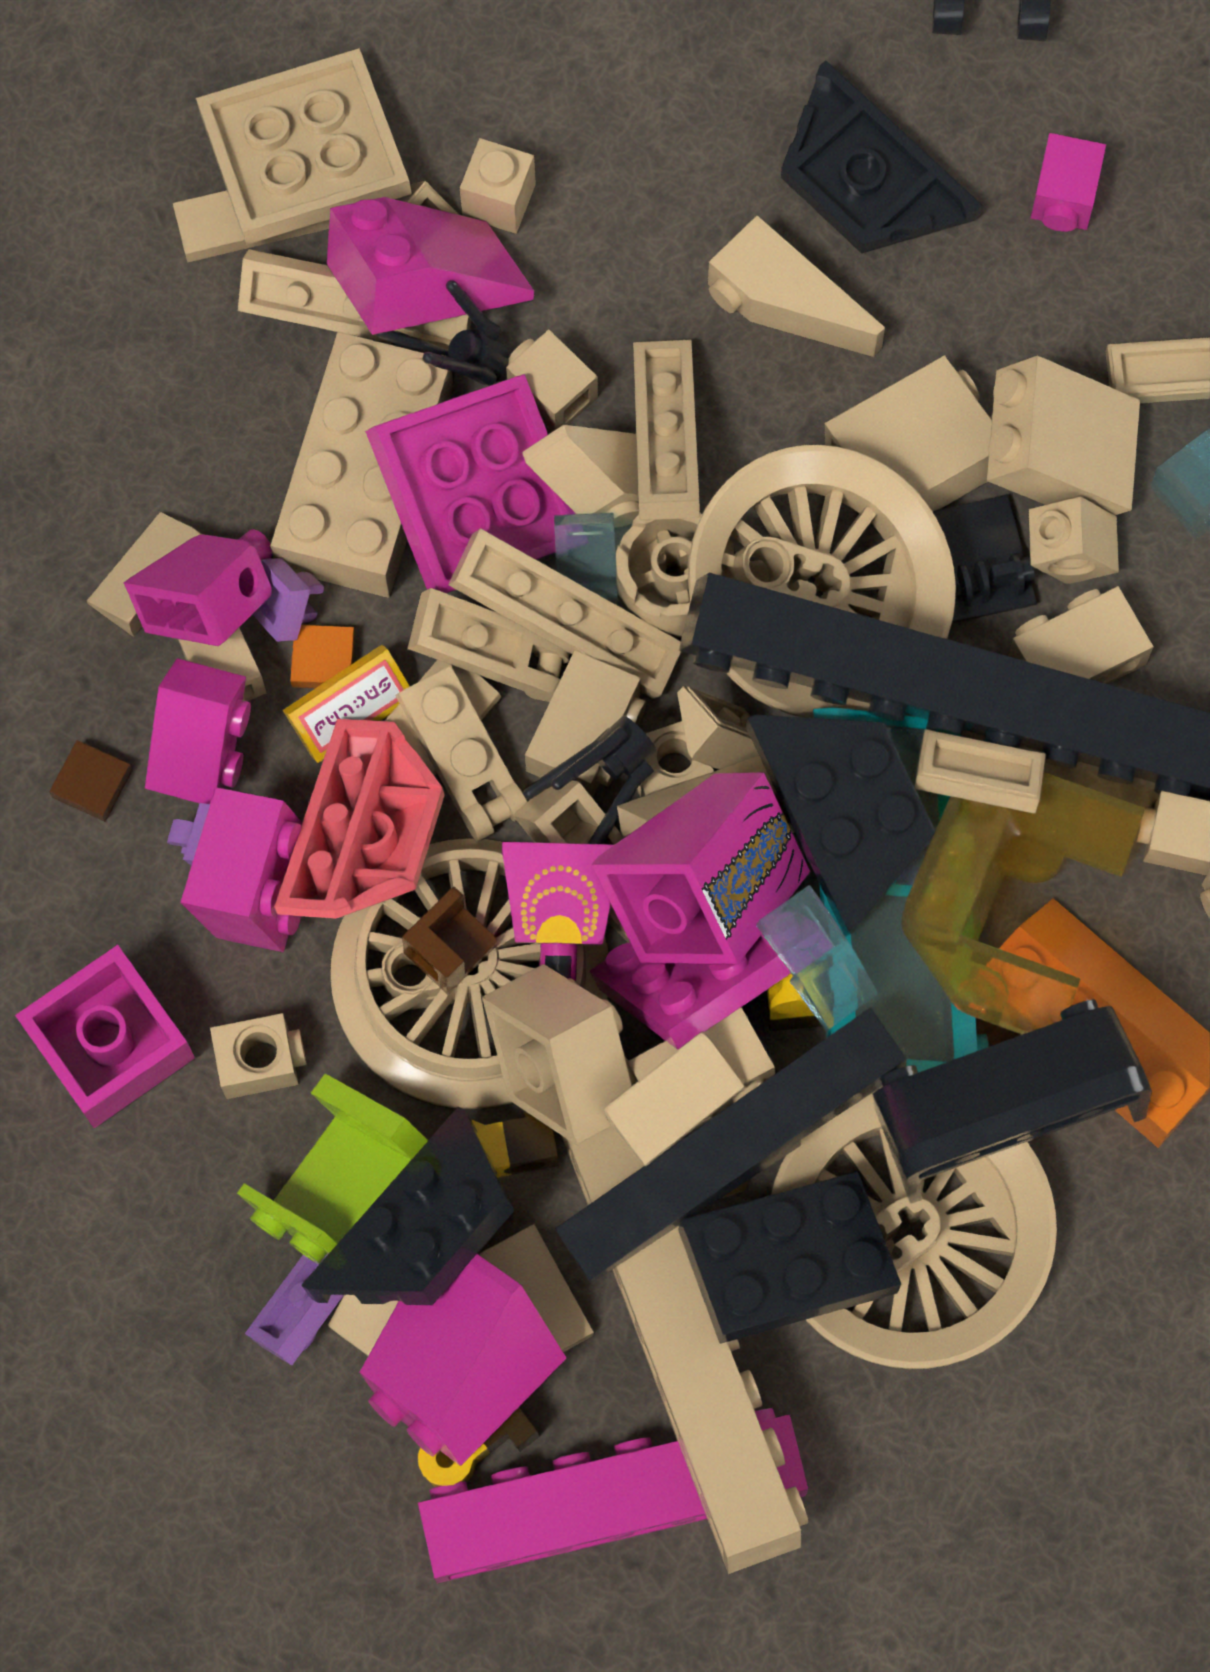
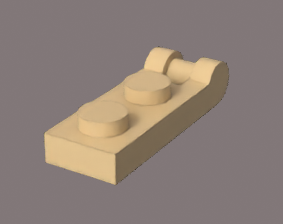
M433 588L421 593L408 645L410 650L525 691L529 697L547 702L551 701L561 680L559 679L561 666L569 662L571 654L497 612ZM531 652L539 658L537 669L528 667Z
M449 665L397 693L395 696L473 838L479 842L494 833L493 827L508 818L514 822L517 821L513 815L527 803V800L513 781L452 666ZM489 781L497 798L481 806L472 790Z

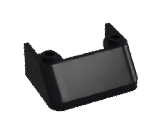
M1095 999L1083 1001L1061 1011L1062 1020L921 1072H918L916 1065H910L883 1075L881 1078L883 1087L873 1093L875 1111L910 1204L922 1200L920 1181L1121 1107L1128 1105L1134 1123L1146 1119L1152 1089L1112 1006L1099 1008Z

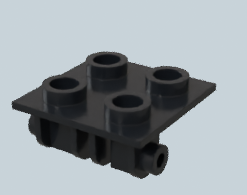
M1008 495L933 511L945 535L954 566L956 589L952 623L1037 605L1031 580L1035 579L1034 567L1031 566L1030 556L1024 557Z

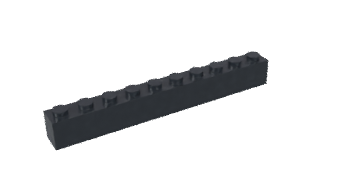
M710 572L696 580L679 651L695 655L693 664L698 667L729 673L732 665L753 671L752 680L765 686L788 689L789 682L811 687L810 696L823 702L846 705L847 699L851 698L869 703L868 712L881 718L904 721L905 714L928 720L926 725L928 730L962 736L963 730L984 735L985 742L1015 748L1024 746L1042 751V753L1046 754L1045 763L1076 768L1077 762H1082L1099 767L1097 776L1109 781L1133 784L1134 777L1154 782V792L1157 794L1164 791L1190 797V794L1193 793L1210 798V713Z

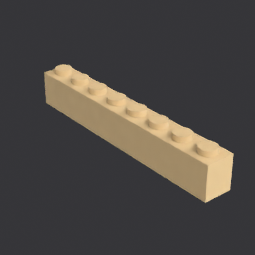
M613 1126L606 1128L578 1145L562 1136L587 1205L644 1167V1164ZM678 1226L612 1270L727 1572L730 1574L801 1548L800 1526L808 1524V1517L797 1488L794 1486L785 1490L776 1468L785 1464L781 1446L773 1428L762 1431L754 1412L755 1408L762 1406L757 1385L750 1370L739 1373L731 1353L734 1350L740 1349L738 1339L719 1344L681 1240Z

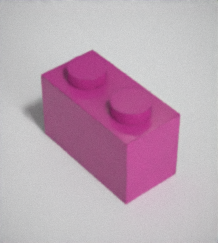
M179 658L175 660L158 686L145 789L196 803L210 804L215 787L225 789L226 786L235 787L243 764V753L235 751L237 737L243 736L251 711V703L243 700L245 676Z

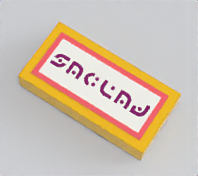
M381 644L285 708L283 712L310 756L319 763L325 757L337 719L382 721L400 704L395 695L410 686L388 649Z

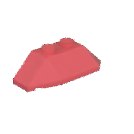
M337 719L275 904V910L278 915L337 919L416 890L445 794L441 784L418 753L405 740L404 734L395 722Z

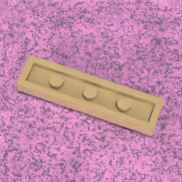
M250 249L243 257L238 311L392 343L379 338L376 334H371L327 265ZM466 314L394 331H399L448 349L452 338L458 332L470 330L471 319Z
M692 341L633 342L640 520L700 518Z
M481 528L472 534L448 584L571 654L576 650L640 677L641 693L651 699L662 695L681 653L679 651L681 641Z

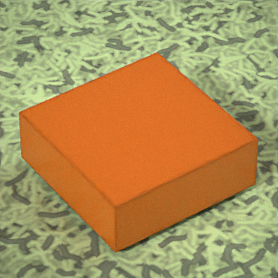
M301 625L297 640H293L290 679L292 687L317 688L353 664L354 627Z

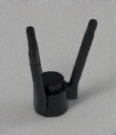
M449 280L446 283V289L477 327L476 329L458 332L452 338L448 349L399 331L392 330L376 334L379 338L390 341L393 344L424 353L422 359L427 364L465 375L483 385L491 386L498 381L505 373L509 362L507 347L497 340L501 327L487 319L467 293L454 280Z
M623 715L595 741L527 787L523 795L526 799H532L551 786L555 790H560L596 763L615 780L625 773L628 779L587 843L603 844L619 819L617 806L629 802L639 785L654 772L646 760L656 752V747L636 723Z

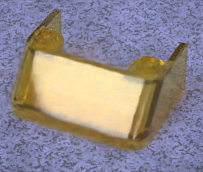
M1043 772L1040 799L1036 813L950 796L906 899L901 917V928L956 1008L968 1015L1020 1034H1025L1062 1020L1060 1012L1072 1006L1081 978L984 944L978 940L1005 875L1028 883L1046 882L1057 875L1064 857L1122 877L1146 808Z

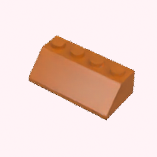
M1054 898L1022 923L979 969L973 987L1025 1033L1061 1021V1011L1083 1001L1095 999L1099 1008L1112 1006L1152 1089L1146 1119L1134 1123L1128 1105L1115 1111L1157 1148L1165 1142L1210 1091V1032Z

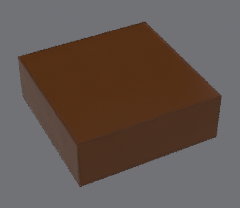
M76 740L49 793L52 798L106 822L132 772L130 764Z

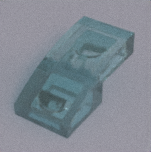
M614 514L554 515L557 572L618 606Z
M810 885L760 919L756 924V927L793 975L790 983L826 1032L878 995L855 951Z

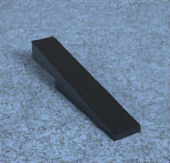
M870 1007L666 1150L648 1166L642 1167L559 1225L555 1230L591 1284L678 1227L681 1220L698 1214L801 1146V1139L882 1087V1076L905 1067L907 1058Z

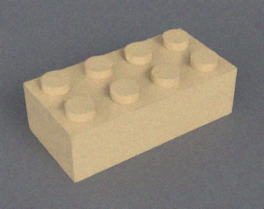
M337 332L270 545L273 558H282L296 574L309 572L317 580L390 598L407 537L365 431L376 425L450 400L454 388L451 371L425 363L422 359L424 353Z

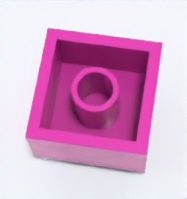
M215 787L180 903L216 938L284 952L288 935L295 934L300 924L301 916L278 915L275 910V904L302 828L301 820L283 800Z
M119 945L107 951L15 1015L93 1128L102 1124L195 1059L189 1044Z

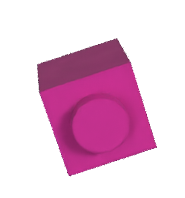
M1049 133L1031 219L1040 220L1046 227L1061 232L1072 231L1075 228L1087 230L1106 144Z

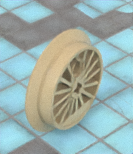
M801 445L771 452L752 461L730 477L714 494L697 524L688 562L690 602L697 579L709 572L721 576V570L725 571V577L852 613L858 612L877 620L947 639L955 607L956 585L954 566L945 535L937 518L919 493L899 474L869 456L856 451L826 445ZM807 493L825 496L815 542ZM788 494L794 537L771 497ZM842 502L860 514L831 553H829ZM752 506L770 537H762L741 519ZM871 523L885 541L843 564L841 561ZM730 535L744 546L734 555L724 552ZM887 553L883 574L859 577L849 576V574ZM750 557H757L767 565L769 571L768 582L756 579L751 573L749 567ZM810 577L815 578L814 584L807 582L805 580L809 579ZM816 589L822 591L823 595L820 597L816 596ZM879 589L877 600L853 593ZM732 665L729 673H726L738 686L760 702L793 716L813 718V709L845 708L868 711L870 706L869 703L851 698L847 699L846 705L823 702L810 696L811 687L789 682L788 689L765 686L752 680L753 671Z
M466 838L430 844L415 890L422 903L429 911L438 902V899L425 880L449 873L451 888L455 886L464 895L461 871H486L475 917L486 928L499 874L506 876L502 855V842L487 839L477 842L475 839ZM402 895L345 915L335 938L331 958L332 996L342 1029L351 1046L367 1066L385 1082L399 1091L434 1105L450 1108L481 1109L513 1103L509 1100L498 1055H491L482 997L535 969L518 964L540 961V944L535 943L514 947L519 943H515L513 928L503 933L512 921L509 899L487 927L497 939L496 947L477 965L478 973L467 975L448 995L427 975L421 983L415 986H403L393 978L395 972L400 967L415 964L404 954L402 938L375 933L385 914L407 930L420 919L396 902ZM464 895V908L467 910L466 901H465V895ZM604 935L602 945H577L576 982L580 987L598 998L607 1000L608 996L599 990L590 973L591 969L605 961L608 954ZM369 949L386 953L382 961V968L367 970ZM383 986L386 996L390 1001L378 1007L370 990L371 987ZM454 1003L442 1055L419 1047L420 1042L447 1006ZM467 1003L471 1004L479 1052L478 1059L454 1058ZM427 1008L406 1037L389 1023L390 1020L409 1009Z
M871 1093L801 1139V1146L785 1156L776 1176L771 1195L835 1178L836 1176L828 1172L826 1168L839 1155L845 1154L879 1201L877 1202L868 1196L902 1284L898 1293L894 1294L889 1330L862 1320L873 1301L856 1305L852 1313L842 1309L806 1319L810 1326L836 1347L860 1359L887 1367L929 1369L948 1366L974 1357L1000 1342L1018 1326L1036 1303L1052 1267L1057 1226L1056 1210L1047 1176L1028 1142L937 1174L926 1193H923L924 1179L921 1180L922 1200L910 1204L876 1114L873 1093ZM876 1135L880 1136L894 1194L890 1192L856 1145L857 1143ZM954 1172L963 1185L938 1202L936 1200ZM970 1196L979 1205V1208L947 1215V1212ZM901 1217H904L909 1223L916 1222L917 1220L924 1223L920 1233V1241H917L914 1236L908 1235L894 1244L892 1238L898 1233L902 1222ZM990 1221L1002 1238L950 1229ZM950 1246L1012 1256L1005 1279H1002ZM941 1260L996 1294L986 1305L977 1310ZM926 1266L965 1320L950 1327L941 1328ZM911 1269H913L928 1332H901Z

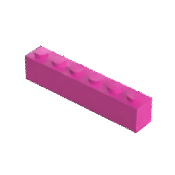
M773 1408L754 1411L762 1431L773 1428L781 1446L785 1464L776 1468L785 1490L795 1486L800 1497L806 1496L808 1486L790 1415L776 1418ZM650 1437L640 1438L614 1446L616 1456L591 1461L590 1453L582 1452L553 1460L554 1470L530 1476L528 1467H518L491 1475L493 1485L468 1491L466 1481H461L454 1485L438 1486L430 1489L431 1500L418 1502L434 1579L438 1584L706 1520L705 1511L678 1441L653 1447Z

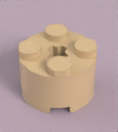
M638 515L632 521V527L623 535L620 546L618 545L616 550L618 600L622 608L675 639L682 638L691 603L688 586L689 555L691 543L700 518L640 520ZM729 538L724 552L734 555L733 543ZM678 567L681 576L667 575L666 569ZM721 570V576L725 577V571Z

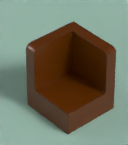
M455 886L402 936L404 954L447 995L497 945L496 937L464 908V895Z

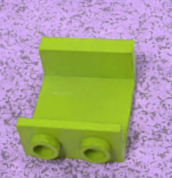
M327 1074L323 1075L311 1094L335 1117L274 1201L245 1183L237 1192L241 1198L255 1209V1212L250 1217L253 1223L277 1240H280L287 1232L293 1236L289 1244L318 1265L428 1142L406 1118Z

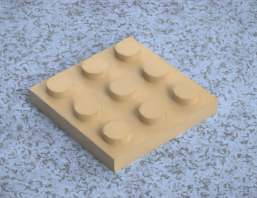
M360 48L196 98L202 121L246 245L329 220L330 208L352 204L365 199L372 200L382 197L398 199L412 194L409 178Z

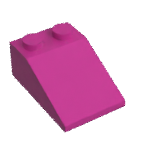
M387 197L372 200L365 199L356 203L330 208L327 265L372 335L466 315L446 289V283L449 280L457 282L481 311L526 302L534 298V289L486 221Z

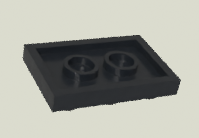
M858 1171L686 1218L680 1221L678 1228L719 1344L897 1294L902 1285Z

